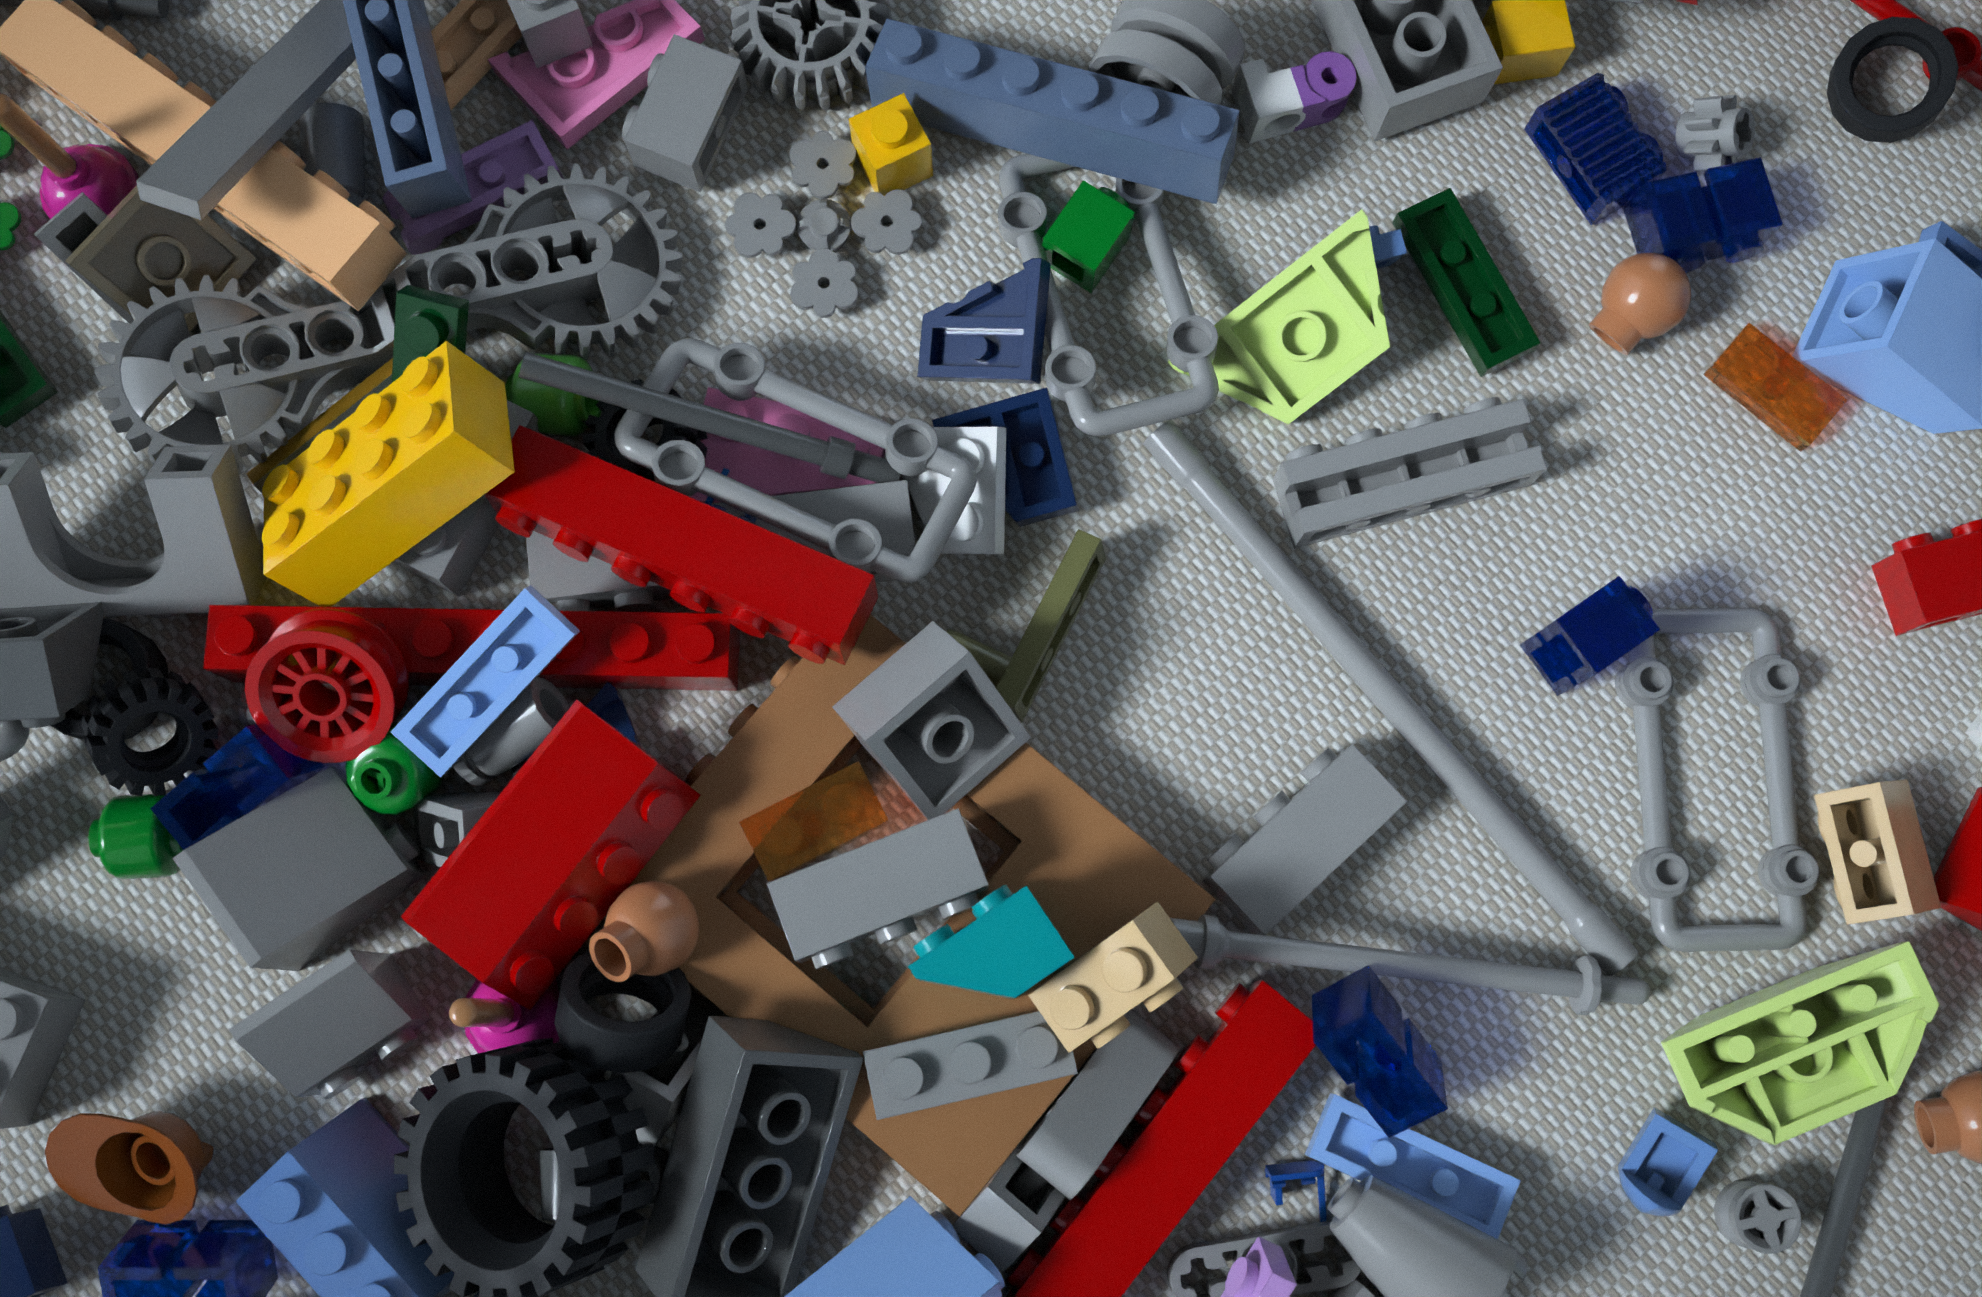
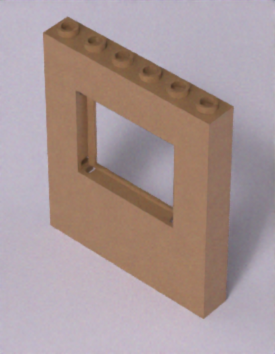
M871 614L845 665L829 658L826 659L824 664H818L803 657L800 660L793 655L778 669L770 682V685L775 690L759 708L754 704L747 706L731 724L728 734L733 738L716 757L712 753L706 754L689 772L685 782L701 794V796L629 885L630 887L646 881L666 882L682 890L693 902L700 921L699 938L691 956L679 967L685 973L688 982L729 1017L769 1020L853 1050L864 1058L863 1051L1039 1011L1028 995L1157 901L1169 918L1198 921L1199 917L1205 914L1216 900L1213 896L1029 744L1025 743L952 808L954 810L959 808L961 816L1004 851L985 874L988 890L977 894L979 901L1005 884L1013 894L1027 886L1074 955L1072 960L1015 999L917 980L910 969L907 968L874 1009L826 967L816 970L812 959L803 963L796 962L784 931L740 895L738 891L863 746L832 706L906 644ZM1007 830H1008L1010 833H1012L1017 839H1015L1013 836H1011V835L1007 832ZM732 883L728 890L725 893H723V890L727 887V885ZM973 909L949 918L944 925L949 924L956 934L976 920L972 913ZM917 956L913 962L918 960L920 957ZM1088 1039L1073 1050L1077 1071L1096 1049L1091 1039ZM863 1059L846 1119L960 1217L1074 1075L877 1120L865 1061Z

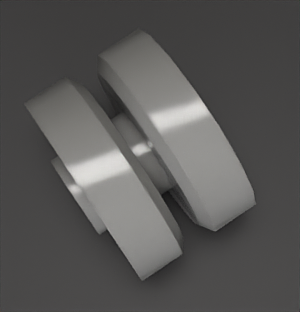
M1122 0L1112 19L1111 32L1099 44L1088 66V71L1220 105L1223 89L1231 84L1243 60L1245 42L1239 28L1221 9L1207 0Z

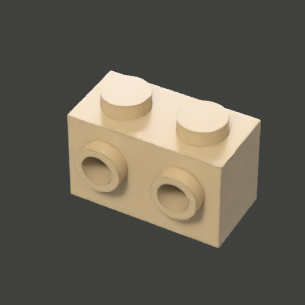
M1908 779L1876 782L1814 795L1818 809V826L1821 836L1827 845L1834 873V890L1837 900L1843 909L1846 925L1914 915L1941 908Z
M1157 901L1028 996L1068 1053L1088 1039H1091L1095 1047L1099 1049L1131 1025L1124 1015L1142 1002L1150 1013L1179 993L1183 986L1177 977L1197 960L1198 956Z

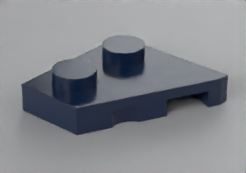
M1032 258L1023 263L1024 269L996 284L988 281L968 291L961 301L956 303L947 302L924 314L922 318L917 377L927 381L1040 384L1051 263L1042 258Z
M1047 387L932 420L933 427L1006 428L1005 511L1019 527L1080 511L1053 403Z

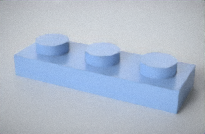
M531 585L524 588L396 725L391 733L441 778L575 638L580 630Z
M1332 1093L1329 1094L1305 1152L1306 1156L1359 1181L1372 1175L1496 1239L1500 1235L1521 1181Z

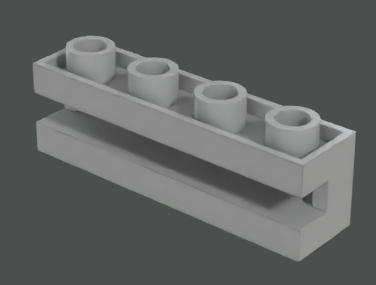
M1499 397L1487 398L1467 406L1463 410L1464 414L1442 419L1440 413H1430L1410 420L1404 425L1405 430L1383 435L1380 428H1374L1348 437L1345 440L1346 445L1323 451L1321 444H1313L1291 451L1285 456L1287 461H1283L1278 468L1273 482L1294 549L1529 487L1547 470V466L1540 446L1531 448L1527 446L1523 430L1531 423V419L1524 398L1504 404L1501 403Z

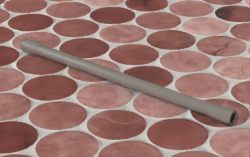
M1168 420L1159 426L1143 443L1149 452L1177 484L1189 491L1566 922L1570 933L1587 953L1598 961L1601 969L1607 975H1614L1626 967L1639 953L1635 946L1600 907L1591 903L1209 468L1206 458L1172 420Z

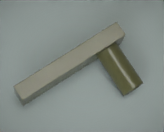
M1080 529L1077 530L1012 657L951 628L946 631L970 651L1021 723L1027 715L1106 560L1102 540Z

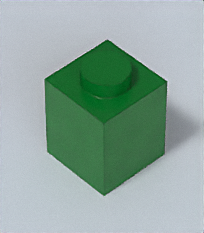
M1083 180L1043 237L1042 246L1045 249L1048 262L1051 263V269L1092 294L1131 236L1135 212L1129 209L1125 199L1109 188L1100 187L1097 189Z

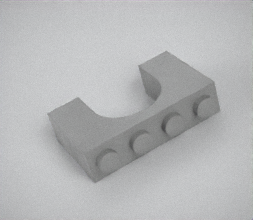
M231 444L175 446L163 449L144 478V482L162 535L164 553L143 560L112 558L95 552L80 543L65 529L58 519L34 452L0 453V609L102 602L103 618L110 619L115 616L134 615L168 618L177 614L208 613L209 605H254L268 577L263 575V556Z

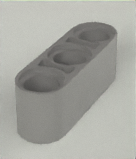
M1133 1009L1124 1014L1131 1025L1099 1049L1096 1048L1077 1071L1078 1074H1075L1067 1083L1016 1154L1020 1160L1069 1200L1077 1195L1094 1174L1180 1050L1177 1044Z

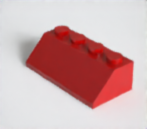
M576 699L401 915V918L483 984L531 1010L606 916L610 906L629 887L701 794L662 762Z

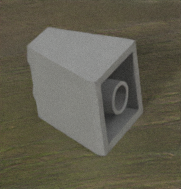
M333 766L186 848L172 858L248 966L260 969L301 970L426 875L415 860L421 854V850L408 831L399 823L391 827L382 814L366 808L352 793L347 783L346 771Z

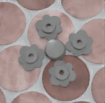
M819 131L814 134L812 141L804 139L795 142L789 152L790 160L795 166L792 170L793 182L799 187L809 186L811 194L820 199L809 203L802 209L798 216L797 224L794 215L783 209V203L779 196L768 194L761 199L755 193H744L736 199L734 203L735 214L730 215L726 219L725 228L729 235L735 237L734 246L736 251L745 258H754L761 254L762 251L771 256L779 254L783 249L782 240L790 238L795 233L797 227L801 240L814 252L809 258V263L802 261L793 267L792 274L796 283H794L790 291L791 300L800 309L809 310L814 308L817 316L828 318L834 314L836 308H850L858 299V289L853 282L856 276L855 266L849 261L839 262L838 256L835 253L846 243L851 227L856 235L865 238V246L868 251L880 253L886 248L892 254L901 255L911 249L913 245L912 233L917 232L921 228L922 218L918 212L912 210L911 196L903 190L895 189L888 192L885 196L879 192L869 193L864 199L865 207L856 210L850 219L847 210L841 204L828 200V198L835 195L838 185L848 186L853 182L855 174L851 166L856 160L855 146L849 140H833L829 132ZM823 165L828 166V167H826V168H824V169H821V168H820V167L823 166ZM885 223H891V224H892V225L889 226V227L883 226V224H885ZM758 226H765L763 229H757ZM822 284H829L827 288L820 287Z

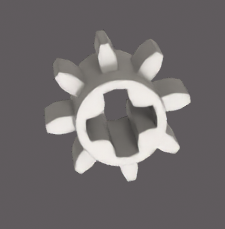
M1736 95L1694 99V112L1683 113L1677 123L1675 141L1678 153L1682 158H1694L1693 171L1695 172L1721 171L1723 169L1735 168L1736 156L1746 155L1753 145L1755 123L1751 111L1747 108H1736Z

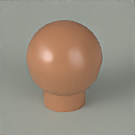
M1640 253L1622 260L1611 270L1602 287L1601 304L1603 308L1589 323L1590 329L1607 345L1623 355H1628L1641 339H1652L1666 334L1683 320L1688 311L1691 301V285L1687 274L1676 261L1658 253Z
M646 881L634 884L625 889L608 909L604 928L591 937L589 943L591 958L597 969L605 977L615 982H623L634 974L657 976L677 969L688 960L697 945L700 932L697 910L691 899L674 885L661 881Z
M1982 1070L1952 1079L1941 1091L1939 1097L1915 1102L1914 1116L1920 1138L1929 1153L1940 1154L1956 1151L1960 1156L1982 1164Z

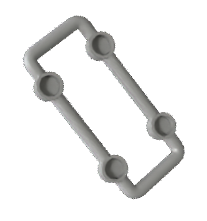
M1027 153L1009 159L1000 171L999 186L1003 201L998 208L999 232L1006 242L1013 247L1019 248L1023 263L1032 258H1042L1048 262L1041 240L1047 229L1046 206L1037 195L1026 192L1023 179L1075 166ZM1120 178L1116 179L1115 192L1122 196L1128 203L1129 209L1135 212L1134 220L1138 222L1172 322L1167 334V356L1174 366L1181 371L1189 373L1193 388L1096 411L1090 395L1096 382V363L1089 351L1074 344L1050 269L1045 335L1051 354L1048 356L1045 364L1046 386L1053 396L1067 403L1070 416L1076 427L1083 433L1095 437L1108 436L1199 413L1212 405L1219 391L1218 379L1212 365L1217 351L1218 333L1215 326L1208 319L1195 315L1159 211L1164 200V190Z
M689 338L672 343L664 351L642 385L643 387L668 394L686 365L691 363L714 373L715 382L720 392L733 400H748L759 393L885 449L886 459L890 466L904 476H917L931 469L949 477L951 481L911 555L906 557L883 547L879 531L868 521L848 519L834 525L705 467L702 451L689 441L672 440L659 446L641 438L653 419L652 416L626 410L614 433L615 445L623 457L653 471L654 481L658 484L689 497L700 492L828 550L830 557L868 573L875 571L890 579L904 583L916 582L927 576L934 567L972 496L977 482L975 469L970 461L958 453L937 445L938 438L936 432L928 423L919 419L908 418L892 425L765 369V360L762 353L756 347L747 343H732L720 349L704 341Z
M1694 608L1643 611L1633 619L1628 628L1629 663L1624 665L1617 673L1615 690L1619 699L1626 706L1633 709L1645 851L1639 854L1633 861L1630 876L1632 884L1638 893L1649 899L1650 918L1654 935L1666 947L1681 952L1782 950L1791 948L1803 938L1806 932L1807 911L1805 895L1815 888L1819 881L1820 873L1816 858L1810 851L1800 846L1786 709V702L1794 698L1800 689L1798 669L1792 661L1781 656L1777 625L1770 615L1760 609ZM1749 632L1752 634L1754 661L1750 662L1743 669L1740 677V687L1745 698L1753 705L1759 707L1772 849L1767 851L1760 859L1758 877L1762 886L1770 894L1777 897L1779 924L1680 926L1678 923L1676 897L1686 890L1690 883L1691 872L1688 862L1682 854L1672 849L1660 717V704L1671 695L1674 680L1667 665L1655 658L1654 634Z

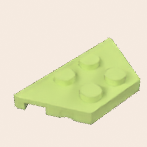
M1362 209L1214 325L1218 333V343L1212 365L1218 379L1220 392L1257 408L1261 412L1286 424H1290L1390 348L1368 217ZM1170 360L1168 361L1174 370L1190 376L1188 372L1181 371Z

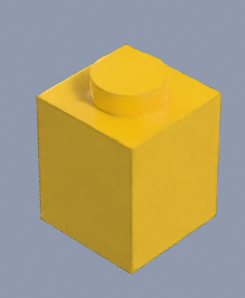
M1565 0L1492 1L1482 20L1483 26L1503 66L1494 85L1558 76L1575 48Z
M904 93L848 119L852 144L856 149V158L874 192H879L885 196L892 190H905L933 176L931 143Z

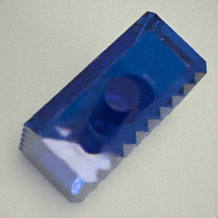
M1601 73L1594 74L1538 106L1524 128L1590 225L1596 224L1620 208H1624L1630 202H1634L1639 197L1646 195L1667 171L1666 162H1663V152L1658 142L1651 135L1639 131L1638 123L1632 121L1626 97L1620 89L1606 83L1604 75Z

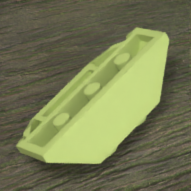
M1903 941L1813 968L1699 1015L1662 1040L1661 1044L1690 1107L1768 1144L1777 1145L1896 1095L1919 1049L1926 1025L1932 1022L1940 1004L1910 942Z

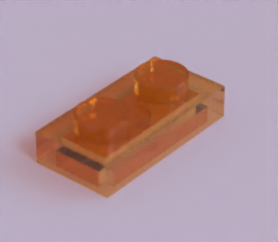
M1750 323L1737 333L1703 373L1705 377L1800 452L1812 444L1847 401L1846 398Z
M858 761L751 815L739 823L768 882H771L801 869L890 822Z

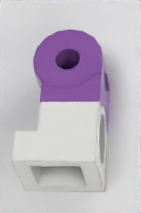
M1333 51L1321 52L1313 56L1307 65H1299L1268 73L1264 59L1240 64L1231 91L1237 109L1240 110L1239 115L1249 143L1328 123L1338 118L1344 111L1348 98L1354 89L1357 80L1356 69L1352 62L1343 54Z

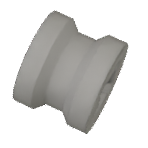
M1736 1180L1726 1185L1717 1195L1714 1205L1715 1222L1721 1234L1731 1243L1764 1254H1777L1790 1248L1797 1240L1802 1226L1801 1212L1794 1198L1784 1189L1753 1180ZM1750 1201H1752L1755 1207L1750 1216L1744 1217L1751 1206Z

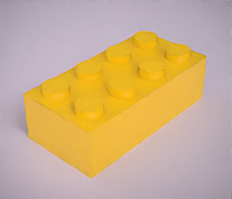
M445 341L426 357H418L407 366L402 376L380 393H373L367 396L359 404L356 411L335 428L324 430L318 434L310 447L290 463L279 465L273 469L266 478L262 488V495L264 497V530L262 533L263 575L320 607H332L513 474L515 470L505 382L451 343Z

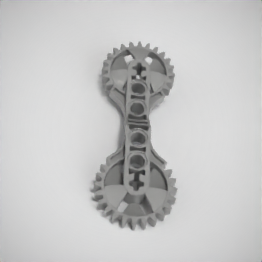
M579 163L573 164L569 179H562L553 165L548 166L547 183L541 185L533 176L526 174L524 175V195L506 187L503 190L505 207L489 204L482 215L477 229L466 242L461 245L416 254L388 274L386 280L359 311L344 301L313 308H303L284 301L260 285L243 298L237 279L231 278L223 292L215 291L209 275L203 276L199 291L190 292L182 278H176L175 295L169 298L156 287L149 288L154 305L146 309L138 303L129 301L127 306L134 321L128 324L122 321L111 320L109 323L119 343H99L98 349L104 360L110 364L94 368V373L100 384L107 387L97 393L98 398L105 410L113 411L108 416V419L117 433L127 432L125 439L131 450L138 452L149 446L148 455L153 464L165 447L231 444L240 475L243 473L242 457L251 454L256 461L264 463L267 461L264 446L272 443L279 448L288 443L284 428L301 431L312 422L319 405L332 391L361 383L393 358L396 292L406 285L450 296L454 295L446 293L444 289L452 284H464L471 287L473 290L470 293L454 296L469 300L467 331L483 327L492 328L509 334L533 350H536L548 338L555 340V354H564L569 343L577 344L580 356L585 360H588L591 344L599 343L607 356L612 357L614 356L615 339L620 337L630 347L635 348L638 345V327L646 332L655 334L659 320L657 314L670 315L673 298L670 295L678 294L681 276L676 274V272L681 271L683 255L681 252L674 250L677 246L678 232L677 229H664L667 219V210L665 208L648 212L651 196L649 190H644L633 197L628 194L630 177L625 175L612 186L606 183L605 167L600 166L591 180L584 179ZM568 199L576 219L558 222L553 202ZM622 212L631 218L634 223L623 237L612 246L610 236L601 226L614 215ZM549 264H552V273L549 272ZM513 270H525L532 273L534 277L526 281H516L510 279L506 274ZM603 296L609 322L595 325L586 303ZM190 312L196 313L201 330L200 334L190 336L184 314ZM334 339H344L352 343L348 349L342 352L332 353L322 349L327 342ZM271 354H282L289 357L283 365L276 368H266L259 365L264 357ZM243 363L246 373L239 375L235 364ZM214 371L215 378L210 381H204L203 374ZM177 386L187 407L191 410L172 425L157 432L148 426L145 420L161 400ZM216 417H228L235 440L223 443Z

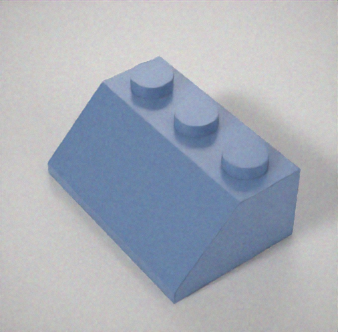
M366 1098L357 1101L287 1151L236 1202L320 1297H444L450 1291L449 1287L455 1273L450 1271L437 1277L433 1275L424 1264L433 1253L428 1243L413 1247L406 1232L407 1229L417 1224L413 1209L410 1208L399 1212L396 1193L408 1189L407 1175L394 1174V1155L409 1151V1145L397 1136L398 1133Z

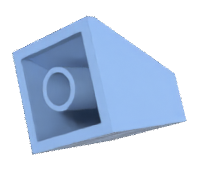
M1936 238L1836 260L1789 363L1804 373L1933 434L1982 429V278Z
M910 1196L784 1297H1002L1001 1289L1005 1286L1001 1273L987 1256L982 1253H977L973 1256L960 1244L956 1230L943 1214L938 1211L929 1214Z

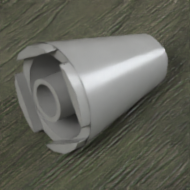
M1372 1175L1367 1176L1360 1183L1353 1177L1349 1178L1338 1189L1328 1205L1327 1210L1334 1215L1330 1224L1331 1232L1382 1297H1513L1505 1290L1512 1273H1515L1523 1281L1525 1279L1527 1258L1514 1247Z

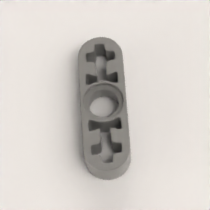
M1331 1221L1183 1246L1170 1259L1167 1269V1280L1171 1291L1176 1297H1220L1225 1290L1227 1277L1207 1281V1293L1197 1295L1190 1284H1181V1275L1191 1272V1260L1201 1258L1207 1269L1214 1270L1228 1267L1222 1256L1224 1252L1234 1251L1233 1265L1239 1257H1246L1258 1236L1282 1247L1297 1284L1290 1296L1346 1286L1357 1278L1361 1269L1347 1252V1256L1337 1259L1338 1270L1332 1273L1322 1262L1302 1263L1301 1266L1307 1276L1304 1279L1296 1280L1298 1271L1297 1260L1289 1246V1241L1299 1239L1298 1250L1303 1254L1319 1252L1324 1249L1323 1238L1331 1235L1336 1244L1342 1246L1330 1230Z

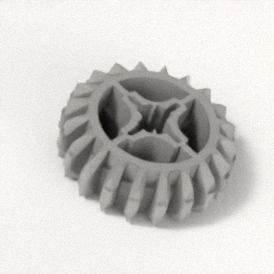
M738 0L740 6L732 8L730 18L734 29L730 37L733 50L739 54L737 58L742 60L745 75H751L753 86L759 93L771 88L772 98L779 106L791 95L794 96L796 107L801 112L808 105L809 99H818L820 107L827 112L831 103L830 97L837 94L842 100L850 104L853 98V85L869 91L865 66L886 19L892 20L891 10L885 4V0H829L846 8L854 17L846 16L845 10L832 8L826 3V0ZM816 16H818L819 24L815 22ZM815 23H816V30H814V31H809V37H808L807 30H809V29H814V25H815ZM804 35H806V36L808 37V43H807V44H806V42H805V36H804ZM766 41L776 42L780 49L792 51L797 55V61L777 53Z

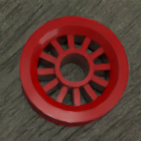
M326 608L305 611L283 622L272 634L269 641L253 657L245 678L247 705L261 731L283 750L297 757L321 763L351 761L356 759L370 746L380 744L387 735L392 722L403 709L409 691V674L406 662L399 648L389 635L379 626L362 616L344 610ZM319 680L328 682L337 692L325 688Z

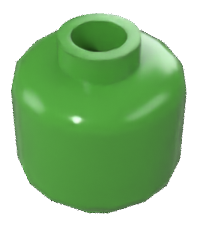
M534 353L535 355L594 372L585 359L576 355ZM522 361L518 364L515 373H512L506 381L507 400L534 413L538 418V430L543 435L566 437L580 435L588 428L585 423L589 414L596 417L601 415L602 411L596 406L598 400L519 378Z

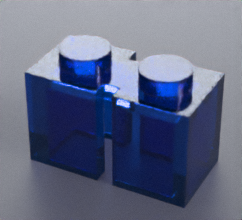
M1761 157L1707 169L1704 173L1707 186L1701 187L1696 171L1643 183L1623 208L1637 254L1658 253L1676 261L1685 273H1688L1704 265L1706 262L1704 257L1707 260L1725 257L1726 262L1735 263L1761 253L1764 250L1763 244L1783 225Z
M1618 576L1520 644V647L1556 695L1559 696L1604 670L1658 632L1660 628L1652 619L1653 610L1646 597L1635 587L1627 586L1623 579Z
M253 724L242 729L203 763L206 768L192 772L150 809L182 849L185 850L315 776L325 766L321 762L306 760L283 750L257 724Z
M1369 965L1312 995L1313 1042L1347 1085L1355 1084L1356 1097L1388 1138L1448 1109L1441 1059L1410 1018L1403 1021L1402 1008Z
M136 1220L97 1267L103 1297H193L205 1280L207 1282L196 1297H266L278 1279L273 1243L253 1220H209L201 1232H198L196 1220H180L166 1225L146 1220Z

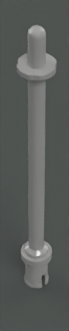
M1201 915L1198 921L1170 918L1198 956V959L1194 961L1198 969L1211 970L1215 964H1219L1225 958L1565 996L1569 997L1572 1010L1577 1015H1588L1590 1012H1594L1600 1001L1635 1005L1643 1004L1649 999L1651 992L1649 985L1639 978L1601 974L1598 961L1592 956H1581L1574 961L1571 970H1561L1227 931L1223 924L1219 923L1217 916Z

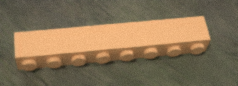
M24 0L0 26V54L24 77L151 166L216 103L208 93L191 81L183 88L176 83L179 80L177 75L152 54L147 53L142 59L135 56L138 52L135 46L111 26L105 25L101 31L94 28L98 23L74 1L63 0L59 4L55 0ZM277 141L213 209L359 311L386 280L388 274L407 255L405 250L390 234L395 224L382 211L366 200H363L358 207L347 200L351 196L349 192L326 172L319 169L314 176L303 170L307 166L305 162L286 145Z

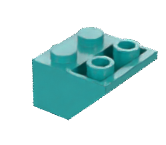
M1005 884L971 907L973 909L972 913L976 917V920L956 934L949 924H946L917 943L913 948L920 958L910 964L908 968L914 977L922 982L1015 999L1072 960L1074 955L1029 888L1025 886L1013 894Z

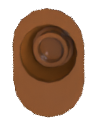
M162 1111L147 1113L131 1120L105 1114L80 1113L62 1120L49 1134L45 1148L49 1172L58 1186L76 1201L96 1209L134 1216L148 1222L165 1225L182 1220L194 1208L198 1194L197 1181L201 1177L203 1169L212 1160L214 1154V1147L201 1141L197 1132L186 1120L174 1113Z

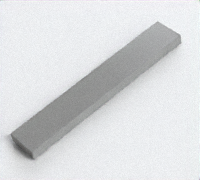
M320 0L136 180L140 200L202 220L356 59L343 0Z

